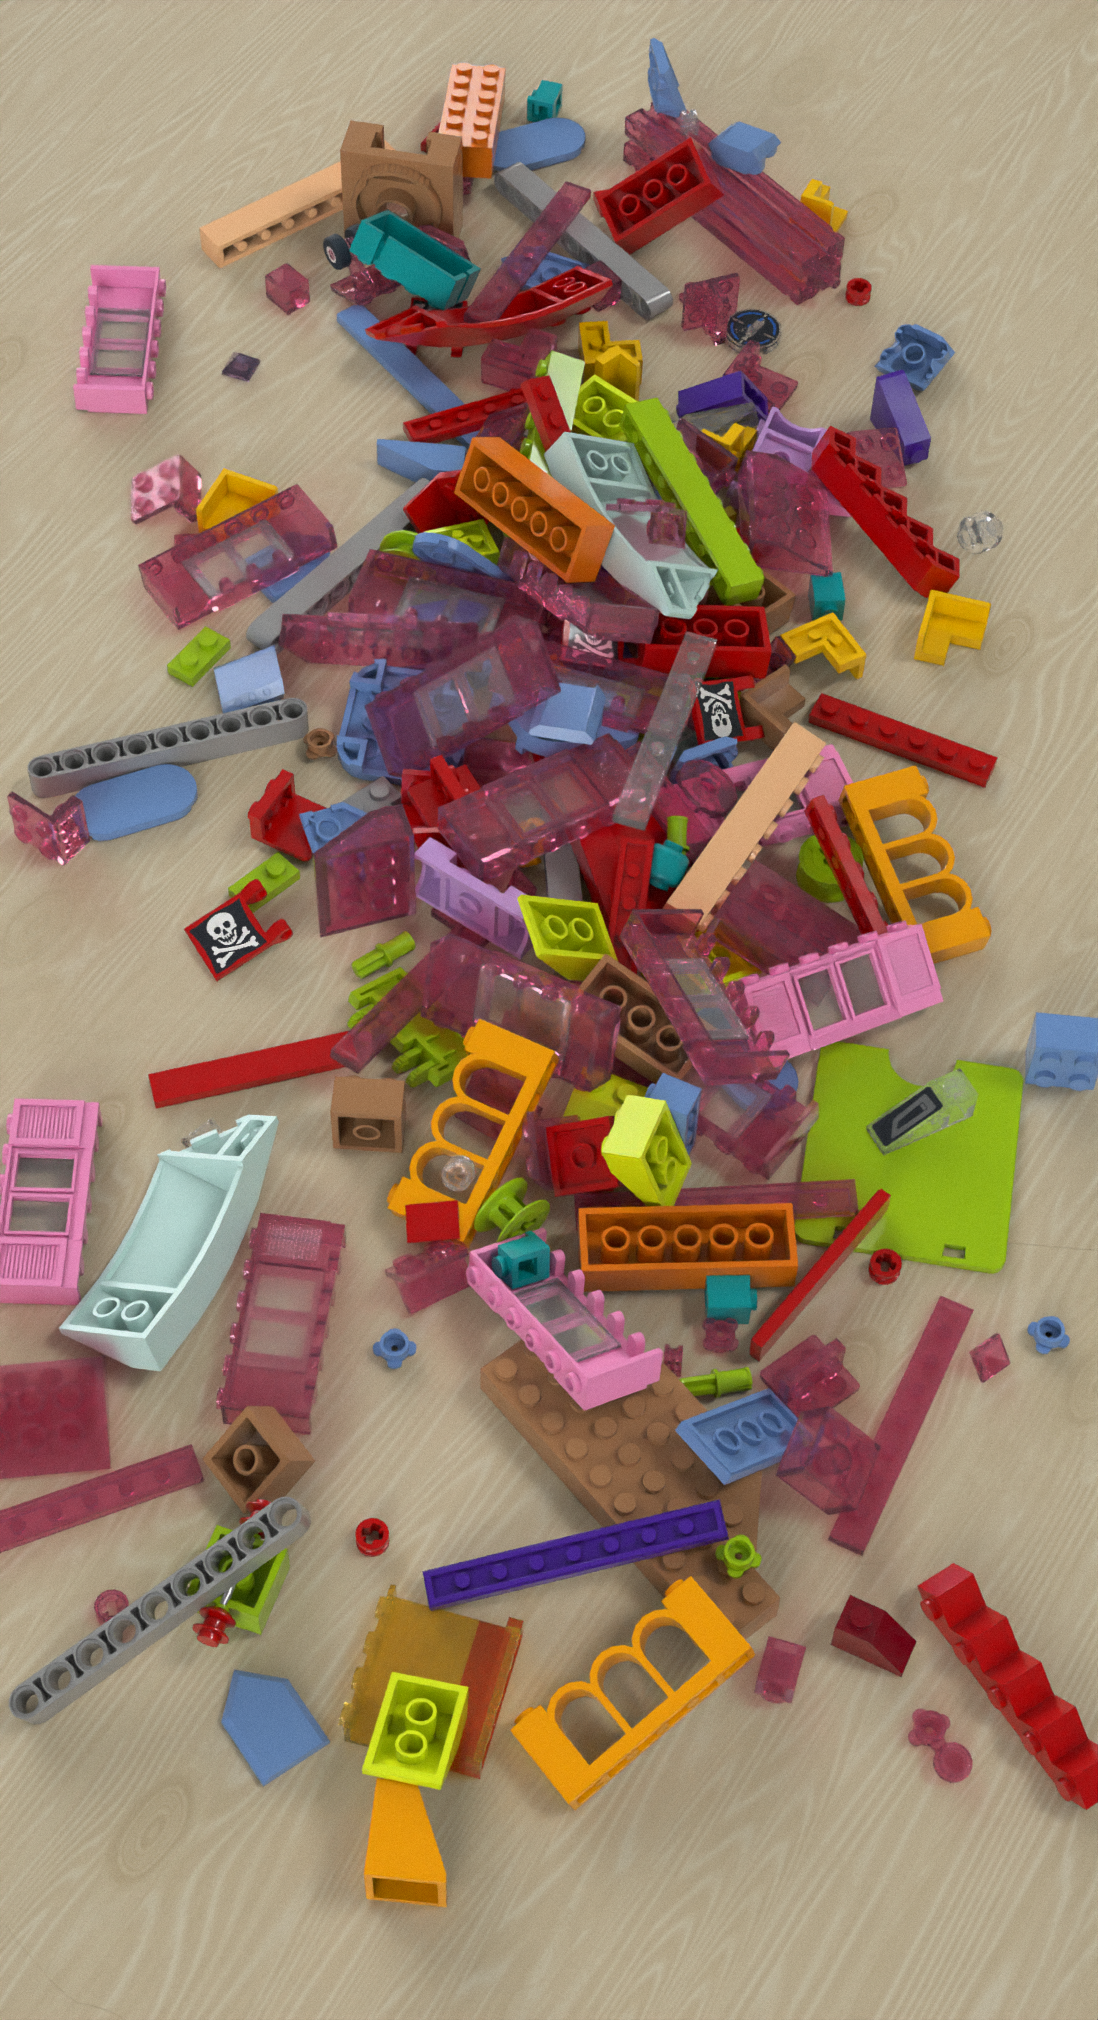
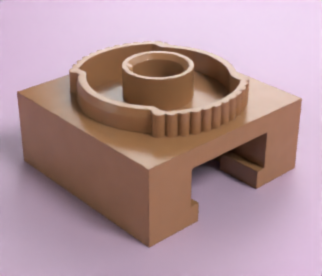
M350 120L340 149L344 239L345 230L348 227L360 224L362 220L387 210V203H396L403 206L407 214H394L455 252L463 226L462 136L428 132L426 138L427 155L384 149V125Z

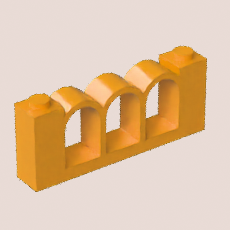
M917 766L907 767L844 785L838 801L855 841L862 849L864 862L891 924L900 921H906L907 925L917 924L908 900L932 893L947 894L955 900L959 911L921 923L933 963L936 964L983 950L991 937L990 922L987 917L982 916L979 907L970 909L973 897L967 883L959 876L950 874L955 861L954 851L947 840L933 834L938 820L936 809L926 799L929 793L928 782L923 775H920ZM899 814H908L917 818L923 825L924 831L919 834L883 844L873 822ZM924 853L935 858L941 866V871L936 874L900 884L890 861L912 854Z
M479 1019L476 1026H471L467 1031L463 1045L466 1046L464 1050L468 1056L463 1058L454 1070L452 1077L453 1089L458 1097L445 1100L433 1113L431 1129L436 1141L428 1142L418 1148L412 1156L409 1166L411 1180L402 1176L400 1183H395L392 1186L387 1197V1202L389 1203L387 1208L393 1215L406 1220L405 1205L455 1200L424 1185L422 1176L424 1167L431 1159L436 1156L447 1155L481 1169L482 1172L467 1203L464 1204L458 1201L460 1239L450 1240L468 1249L477 1233V1230L474 1229L475 1217L484 1202L498 1189L559 1061L554 1050L482 1019ZM487 1067L524 1082L509 1115L473 1100L466 1095L465 1085L471 1073ZM468 1111L503 1126L488 1159L445 1140L444 1128L451 1116L458 1112Z
M692 1576L685 1581L682 1579L677 1580L665 1591L666 1597L661 1601L665 1609L653 1610L640 1619L634 1628L632 1647L626 1645L611 1646L597 1656L590 1670V1683L583 1681L569 1682L558 1688L550 1698L547 1711L541 1705H538L535 1709L529 1707L515 1719L516 1725L510 1731L574 1810L578 1809L755 1656L749 1643ZM662 1626L680 1628L710 1661L675 1692L646 1657L645 1646L648 1637L654 1630ZM625 1661L637 1663L645 1669L668 1697L633 1728L630 1727L608 1700L604 1693L603 1685L605 1675L609 1669L617 1663ZM582 1697L593 1698L601 1703L626 1733L590 1765L562 1729L561 1718L564 1709L570 1702Z

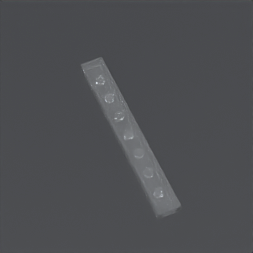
M686 631L613 813L612 822L645 831L715 652L717 639Z

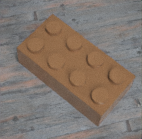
M608 954L602 957L564 1007V1021L654 1084H657L662 1073L688 1082L715 1047L719 1032Z

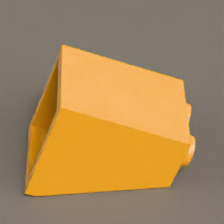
M376 1778L364 1868L366 1899L447 1907V1874L418 1785Z

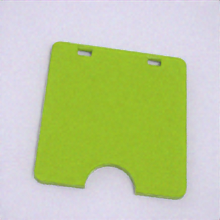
M840 1041L821 1047L794 1225L796 1239L803 1244L829 1248L837 1239L834 1238L835 1230L843 1231L877 1190L882 1188L891 1195L888 1210L853 1252L873 1255L877 1250L886 1248L897 1252L902 1260L990 1274L1001 1271L1004 1267L1007 1253L1023 1091L1022 1074L1013 1068L956 1060L954 1070L945 1080L935 1085L919 1086L905 1081L895 1072L889 1059V1049ZM926 1087H931L943 1107L888 1146H884L872 1125ZM944 1248L965 1251L964 1259L943 1256Z

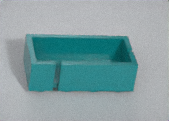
M388 209L361 221L349 250L357 256L360 262L366 265L375 264V268L380 270L385 278L396 280L404 286L407 292L421 296L428 301L431 307L443 311L454 306L455 303L458 304L468 299L481 270L475 264Z

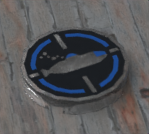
M740 310L732 314L725 323L727 344L736 352L747 356H755V353L763 352L762 355L768 354L776 349L781 341L782 331L780 322L775 316L764 310Z

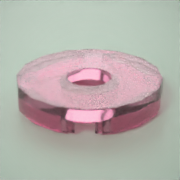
M696 759L688 761L676 774L675 780L677 779L678 783L676 785L677 794L693 812L699 815L705 813L710 815L709 818L717 819L725 817L736 804L737 792L735 785L730 777L718 766L708 761ZM701 786L708 789L710 793L706 792Z

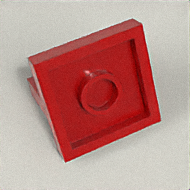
M442 754L430 759L431 779L407 789L408 798L427 828L478 827L496 819V811L467 765L465 764L458 768H455L452 764L448 766Z
M604 1116L546 1127L555 1197L583 1193L613 1192L614 1188L624 1187V1184L610 1172L601 1153L602 1142L606 1136H609L615 1116Z

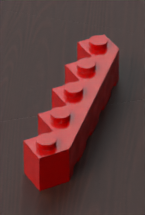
M829 426L812 451L811 469L914 591L925 598H929L931 590L948 593L960 577V559L933 546L932 527L907 516V497L881 485L882 468L856 456V438L833 426Z
M953 1563L919 1584L917 1587L922 1597L920 1606L925 1616L936 1625L953 1648L959 1661L967 1666L987 1693L992 1705L1000 1710L1021 1738L1026 1750L1037 1759L1055 1783L1059 1794L1066 1801H1073L1085 1810L1098 1803V1744L1088 1739L1076 1706L1053 1693L1042 1662L1019 1649L1008 1618L986 1606L974 1574Z

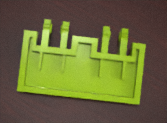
M399 967L350 992L348 1002L359 1012H356L348 1019V1027L356 1031L373 1023L361 1035V1039L366 1044H372L385 1037L400 1053L405 1052L395 1059L393 1065H391L392 1070L397 1074L420 1065L411 1071L405 1079V1082L411 1088L417 1087V1085H421L428 1080L437 1088L452 1080L456 1066L463 1058L468 1056L464 1050L466 1046L463 1045L467 1030L405 970Z

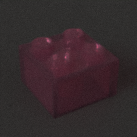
M830 1406L800 1412L776 1476L827 1515L858 1510L881 1446Z

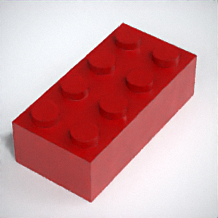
M689 137L600 194L596 199L615 243L631 255L724 196V193L705 150L692 137Z
M640 603L635 635L641 676L737 678L753 675V678L766 679L772 650L765 607L697 605L694 616L691 619L665 616L648 603Z

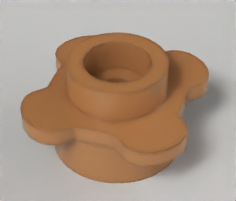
M317 728L306 734L303 738V742L308 748L306 756L312 760L318 757L335 756L337 754V747L333 745L334 733L323 728Z

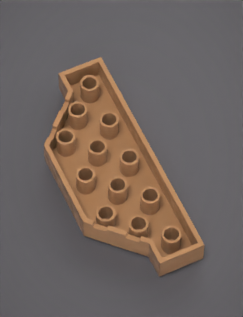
M522 1339L480 1369L481 1390L602 1528L719 1499L729 1540L737 1535H745L753 1544L756 1552L762 1470L726 1485L717 1478L675 1431L681 1421L705 1413L707 1410L665 1364H661L659 1381L647 1385L645 1389L585 1411L557 1382L554 1374L546 1369L545 1364L538 1356L527 1348ZM729 1540L634 1562L635 1566L663 1598L666 1597L665 1591L679 1579L685 1581L692 1576L745 1640L777 1616L780 1597L755 1568H749L743 1572L741 1578L734 1579L728 1575V1568L724 1562L716 1558L717 1547L725 1545ZM736 1554L735 1558L741 1559L742 1555Z

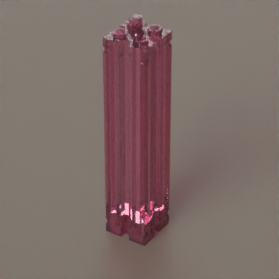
M652 102L649 111L641 108L625 117V135L630 140L624 143L623 161L629 166H633L635 171L643 168L689 137H692L705 150L724 196L691 217L784 295H789L790 300L796 305L815 297L819 288L823 291L828 287L836 289L840 285L842 265L840 260L843 257L845 237L838 232H834L829 224L763 171L760 174L753 175L747 173L745 175L718 165L712 159L711 150L708 145L718 135L688 110L676 118L656 113Z

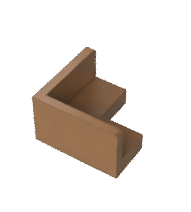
M787 665L782 666L767 676L766 679L755 684V688L748 689L740 694L739 700L744 725L747 728L762 725L765 738H761V740L773 751L793 724L788 717L805 707L806 698L789 684L791 669Z

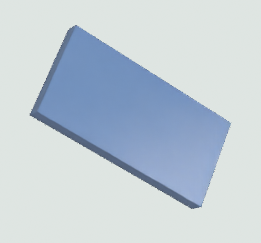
M769 1388L681 1421L675 1430L724 1485L808 1451L818 1441Z

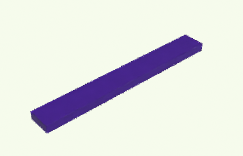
M718 1499L422 1572L429 1609L435 1611L729 1540L721 1502Z

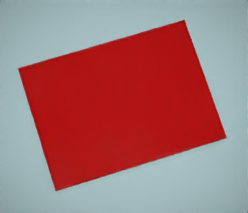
M458 1200L405 1205L407 1243L460 1239Z

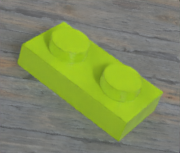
M205 626L167 664L168 673L193 687L231 648L230 639Z
M277 852L228 887L229 896L231 898L234 897L250 881L258 879L267 891V897L259 902L248 905L252 913H254L300 879V871Z

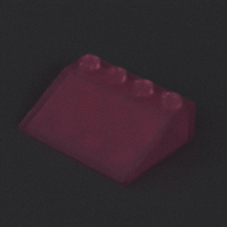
M746 450L738 473L740 538L749 547L750 555L756 565L764 569L832 577L833 566L827 487L820 479L776 454Z
M403 804L384 806L378 810L368 812L313 853L318 926L321 938L416 914L414 834Z
M757 860L752 863L727 897L705 933L767 975L770 974L768 969L776 965L788 963L789 967L800 964L798 958L814 952H818L819 956L829 953L828 947L846 941L848 946L858 943L857 937L861 935L856 924ZM847 961L839 964L841 970L843 969ZM827 969L798 979L803 998L817 1007L832 986Z
M106 1355L0 1365V1479L111 1469Z

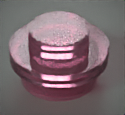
M948 1742L941 1745L935 1751L933 1767L937 1775L944 1781L958 1783L969 1776L973 1767V1761L970 1752L963 1745L956 1742Z

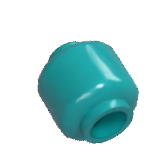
M666 839L663 845L655 843L650 885L667 892L669 887L676 888L679 886L689 865L687 856L681 853L684 847Z

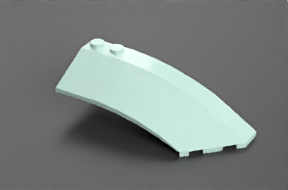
M564 432L546 451L544 457L549 471L556 481L615 525L601 563L603 567L622 587L665 616L691 619L697 610L698 603L703 599L710 586L708 585L709 582L716 575L718 569L709 568L696 556L679 535L653 491L634 443Z
M248 1114L235 1120L238 1126L218 1134L217 1130L214 1129L191 1139L192 1146L179 1152L169 1149L157 1154L159 1163L132 1225L98 1280L59 1327L61 1334L131 1368L161 1371L198 1323L214 1298L245 1236L262 1188L279 1123L277 1116Z

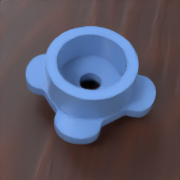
M1055 1316L1043 1317L1038 1323L1031 1322L1028 1326L1027 1332L1034 1337L1036 1350L1041 1354H1048L1051 1349L1057 1347L1066 1348L1069 1345L1070 1338L1065 1334V1327L1061 1320ZM1050 1333L1052 1337H1046L1045 1334Z
M396 1328L384 1333L380 1342H376L373 1345V1353L384 1358L391 1369L400 1368L402 1361L408 1356H413L417 1350L416 1344L413 1341H409L406 1334ZM393 1346L398 1347V1350L392 1351L391 1348Z

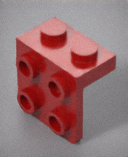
M282 769L275 779H271L268 782L261 799L258 802L255 801L249 809L248 819L250 821L251 838L301 861H309L313 853L299 814L309 811L316 812L326 809V807L295 794L294 774Z

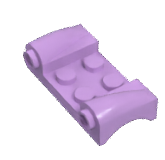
M773 406L767 420H760L756 429L758 437L738 482L732 480L726 497L731 499L729 502L730 506L756 518L769 514L773 523L784 527L811 468L812 451L827 429L822 427L815 429L799 427L788 421L779 409Z
M431 837L414 853V858L422 863V870L414 889V896L520 960L533 947L517 900L521 894L526 895L525 893L513 886H510L504 893H501L495 886L477 879L468 870L457 867L456 852Z

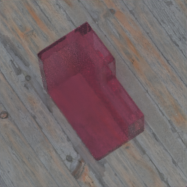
M531 328L520 346L492 338L481 356V382L510 391L511 388H521L520 384L528 379L538 378L535 376L539 361L541 359L545 360L551 350L557 352V336Z

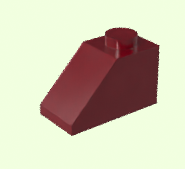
M850 1595L835 1626L830 1645L902 1677L917 1641L885 1610Z

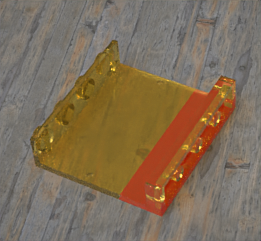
M390 1584L387 1596L381 1595L376 1606L375 1618L379 1620L375 1632L369 1630L364 1642L363 1653L367 1654L364 1666H357L352 1678L351 1689L355 1690L352 1702H345L340 1714L339 1725L343 1726L344 1741L369 1748L392 1672L469 1687L468 1714L459 1748L449 1771L480 1779L523 1638L524 1621L509 1617L506 1627L441 1609L431 1611L427 1605L398 1598L396 1585Z

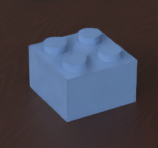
M1036 1012L1025 1051V1084H1034L1044 1088L1051 1086L1066 1087L1076 1091L1094 1090L1098 1077V1018Z

